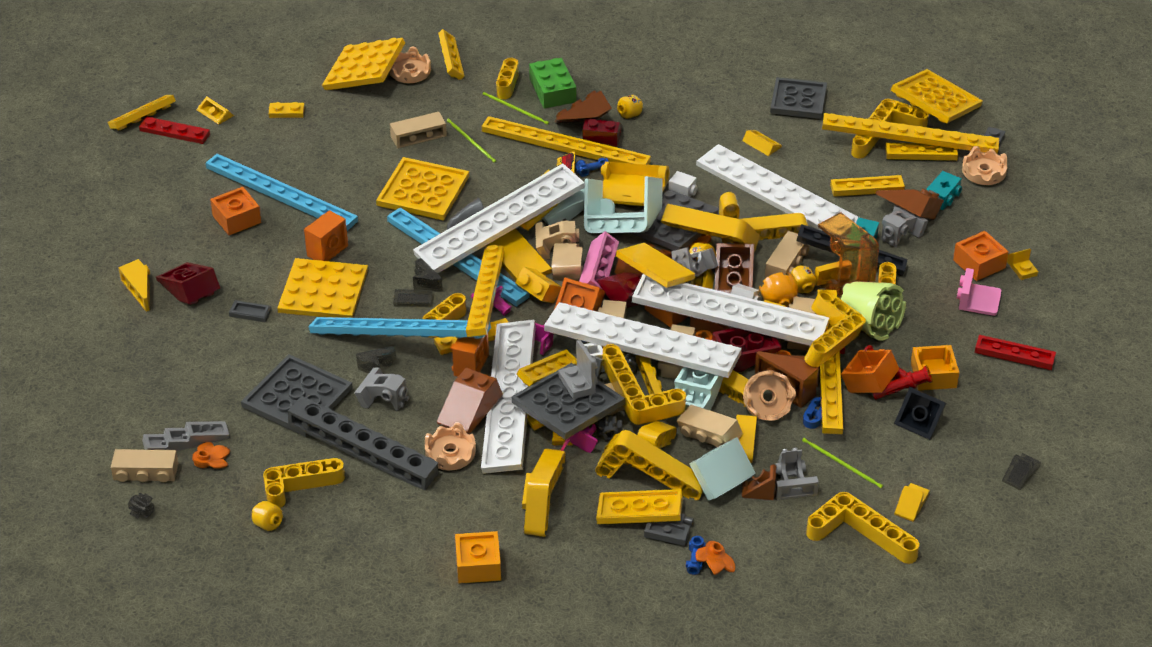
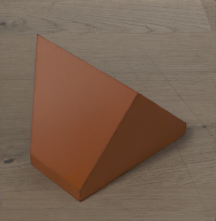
M773 464L770 466V472L763 470L759 477L752 476V481L748 482L745 480L742 483V498L774 500L776 466Z

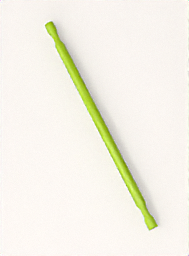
M483 92V95L547 125L549 124L548 121Z
M449 118L446 120L484 155L490 158L492 162H497L456 124L452 123Z
M806 438L802 439L803 442L808 443L811 447L815 448L816 450L820 451L821 453L840 463L844 467L848 468L849 470L853 471L854 473L858 474L859 476L863 477L869 482L874 483L879 488L883 487L882 484L877 483L874 479L870 478L869 476L865 475L864 473L860 472L859 470L855 469L854 467L850 466L849 464L830 454L829 452L817 446L816 444L809 442Z

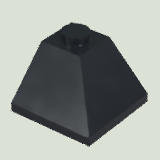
M909 387L894 424L930 440L947 403Z

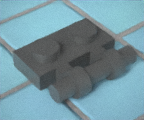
M681 513V521L647 522L644 537L685 546L694 518Z

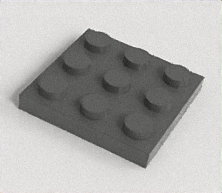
M776 77L770 113L822 119L827 83Z

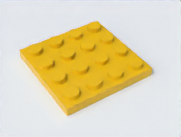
M391 38L384 41L377 40L370 43L363 42L357 45L349 44L345 46L322 84L324 90L384 82L405 45L404 39Z
M928 69L893 84L890 90L897 97L906 99L911 105L923 109L925 113L937 117L943 123H949L981 107L983 100Z
M403 157L378 196L376 205L394 210L401 207L408 213L445 220L469 178V171Z
M295 258L277 308L278 313L353 318L368 272V265Z

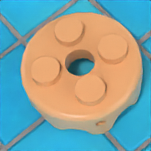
M412 46L408 52H400L389 71L390 76L401 83L420 82L431 73V60L427 54L420 55L418 49Z
M975 146L967 156H964L962 172L968 180L979 185L1000 183L1007 174V155L1003 153L999 156L993 149L982 153L980 148Z
M773 370L762 371L753 375L746 383L743 393L747 410L753 416H757L758 419L769 421L778 420L790 411L792 401L796 397V391L788 378ZM766 390L772 393L770 401H766L763 398V393Z
M459 422L454 423L450 428L439 426L433 435L427 433L425 436V455L438 462V469L447 471L458 470L470 464L475 457L476 443L474 435L467 434L463 425ZM454 449L455 451L447 452L446 450Z

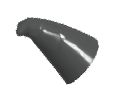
M477 197L459 210L448 222L447 230L483 210L484 206L480 198Z

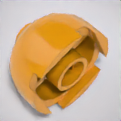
M779 272L763 280L764 285L762 287L759 286L762 299L788 307L789 304L793 303L794 297L798 295L795 277L791 273L784 275L783 272Z

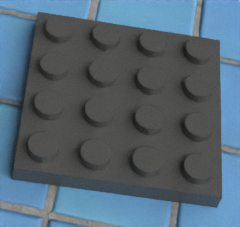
M668 190L662 194V210L649 230L644 233L631 234L673 251L690 246L703 234L670 227L661 223L666 204L718 215L719 208Z
M288 354L241 401V406L306 437L308 433L288 424V410L301 396H304L332 410L353 389L352 382Z
M570 363V364L564 366V367L561 368V369H565V368H567V367H572V366H576V365H574L573 363ZM558 370L511 396L514 405L565 440L625 405V398L600 381L595 385V394L573 399L560 380Z

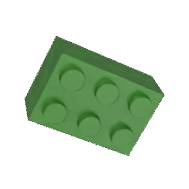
M562 58L537 61L529 64V79L544 109L576 102V85Z

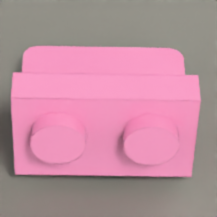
M966 268L965 276L961 275L959 286L962 288L959 287L957 299H960L959 310L992 316L997 315L1001 289L972 284L974 269Z

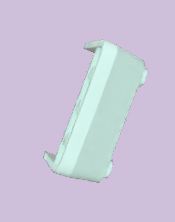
M645 176L644 212L615 213L614 202L611 199L603 198L602 180L585 179V230L596 234L603 233L604 231L607 233H644L648 231L662 210L663 179Z

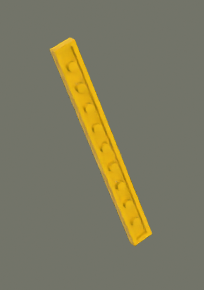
M824 113L823 130L969 151L973 147L978 146L983 153L993 149L998 154L999 138L828 113Z
M490 116L487 117L482 125V132L566 153L575 151V155L595 160L607 158L609 162L648 165L651 162V156Z
M490 245L484 249L466 327L467 337L487 335L504 256L503 246Z
M827 290L837 296V290ZM828 323L826 331L833 327L830 323ZM839 351L820 366L822 433L843 434Z

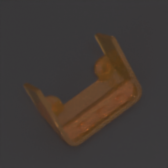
M842 212L819 223L818 227L831 237V250L840 256L837 281L830 279L826 284L820 286L825 290H837V297L841 298L843 287L847 283L851 284L855 281L875 282L879 254L877 240Z

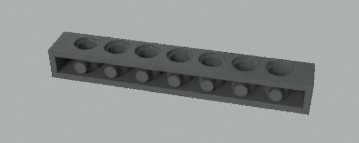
M301 396L288 410L289 425L415 487L426 490L438 475V462L433 458L426 457L416 450L400 444L398 441H394L379 432L367 428L363 424L349 419L347 416L316 403L312 399Z

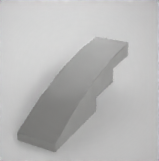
M225 421L186 422L185 428H165L164 434H144L142 441L145 450L180 451L197 447L205 442L213 443L229 438V432Z

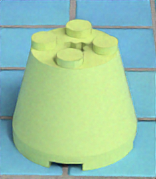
M855 281L851 284L847 283L843 287L841 300L863 315L866 322L861 330L871 338L880 341L888 339V334L894 328H899L906 309V302L903 301L902 295L904 290L898 285Z

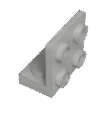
M581 340L576 341L577 365L558 370L560 380L573 399L595 394V385L598 384L595 374L597 361L595 357L590 355L588 347L584 346Z

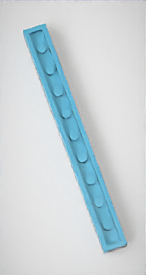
M216 154L206 162L207 169L316 218L330 210L346 219L347 231L358 222L357 215L222 155Z
M401 207L387 216L389 223L421 244L440 234ZM470 254L453 265L477 280L482 261ZM500 273L497 288L499 286L503 287L501 292L502 298L517 307L530 297L529 292Z
M317 317L308 327L310 333H318L320 335L328 333L335 335L352 334L354 336L367 334L370 336L403 335L404 337L438 336L439 338L467 337L466 327L468 320ZM482 335V336H473V337H474L475 339H479V338L484 337L485 335Z

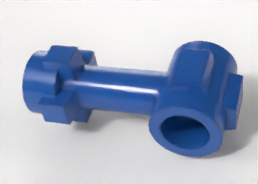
M600 158L598 162L586 164L584 160H579L575 164V170L581 177H586L589 175L590 170H601V166L609 161L607 158Z
M694 536L689 541V550H691L692 554L691 561H686L687 572L692 575H696L702 570V562L697 561L695 556L699 548L705 547L704 539L701 536Z

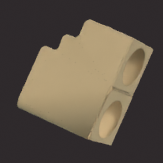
M554 243L551 266L553 280L563 281L564 277L580 280L583 266H581L582 247H577L576 243Z

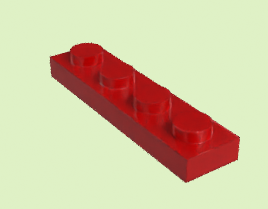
M146 117L139 126L141 132L204 144L210 135V129L153 117Z
M979 335L974 352L1052 370L1056 355L1055 351Z

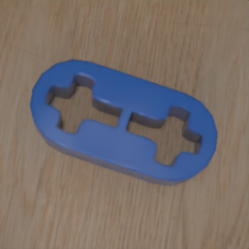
M821 397L814 398L803 415V424L807 428L815 429L822 423L821 407L819 410L816 409V407L821 406Z

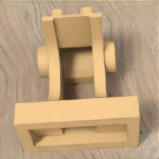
M560 221L546 227L543 222L535 224L536 249L544 260L550 259V251L554 243L579 242V228L575 229V221Z

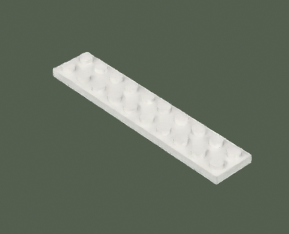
M719 144L696 161L698 167L787 214H804L808 225L818 230L844 238L850 233L852 224H856L858 216Z
M561 164L413 249L414 255L436 275L584 189L585 183L566 165Z
M645 274L642 275L632 296L633 303L809 346L826 332L829 323V317L693 284L681 283L666 288Z
M560 302L544 325V331L601 346L615 344L624 352L729 378L741 355L742 349Z
M535 320L497 324L491 377L497 378L503 395L487 413L481 463L483 474L523 470L528 414L512 403L511 396L529 387L516 374L520 368L533 363L536 331Z

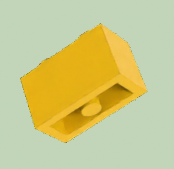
M527 267L522 268L515 282L539 300L548 303H554L561 290L560 285L536 269Z

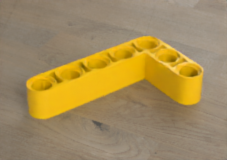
M884 99L868 119L927 128L929 114L925 113L921 108L893 99ZM856 134L852 140L851 155L858 159L865 158L880 138Z
M732 192L722 194L719 201V215L739 219L740 209L736 195ZM802 213L740 219L747 222L760 234L759 240L766 238L767 240L784 237L787 231L798 234L801 224L809 226L805 215ZM721 238L723 243H733L731 240Z
M666 204L661 223L670 227L728 239L734 244H754V253L760 239V234L743 220L677 205Z
M820 290L811 309L817 315L829 317V323L833 327L814 340L805 355V362L812 367L821 366L857 338L866 322L862 314L827 290Z
M608 344L603 347V368L615 392L625 398V405L623 407L632 423L637 425L678 416L685 412L686 393L683 390L671 389L645 396L620 348L615 344Z
M623 430L602 453L595 469L598 476L602 477L603 475L611 478L621 465L627 461L672 490L682 489L685 498L699 500L703 492L690 467L628 430Z
M545 448L529 477L524 534L546 537L545 531L548 529L550 496L563 470L562 463H565V451Z
M848 492L836 494L808 518L806 535L813 541L822 540L840 524L845 522L900 561L911 564L917 560L919 541Z

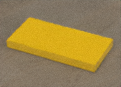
M516 228L485 246L486 248L490 245L503 246L502 266L515 281L523 267L536 269L545 276L552 273V268Z
M646 243L616 251L617 258L666 288L695 279L694 272Z
M682 489L602 492L599 496L597 524L681 521Z

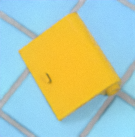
M605 162L601 166V175L604 178L603 198L611 199L614 204L644 206L645 176L662 178L663 193L669 181V166Z

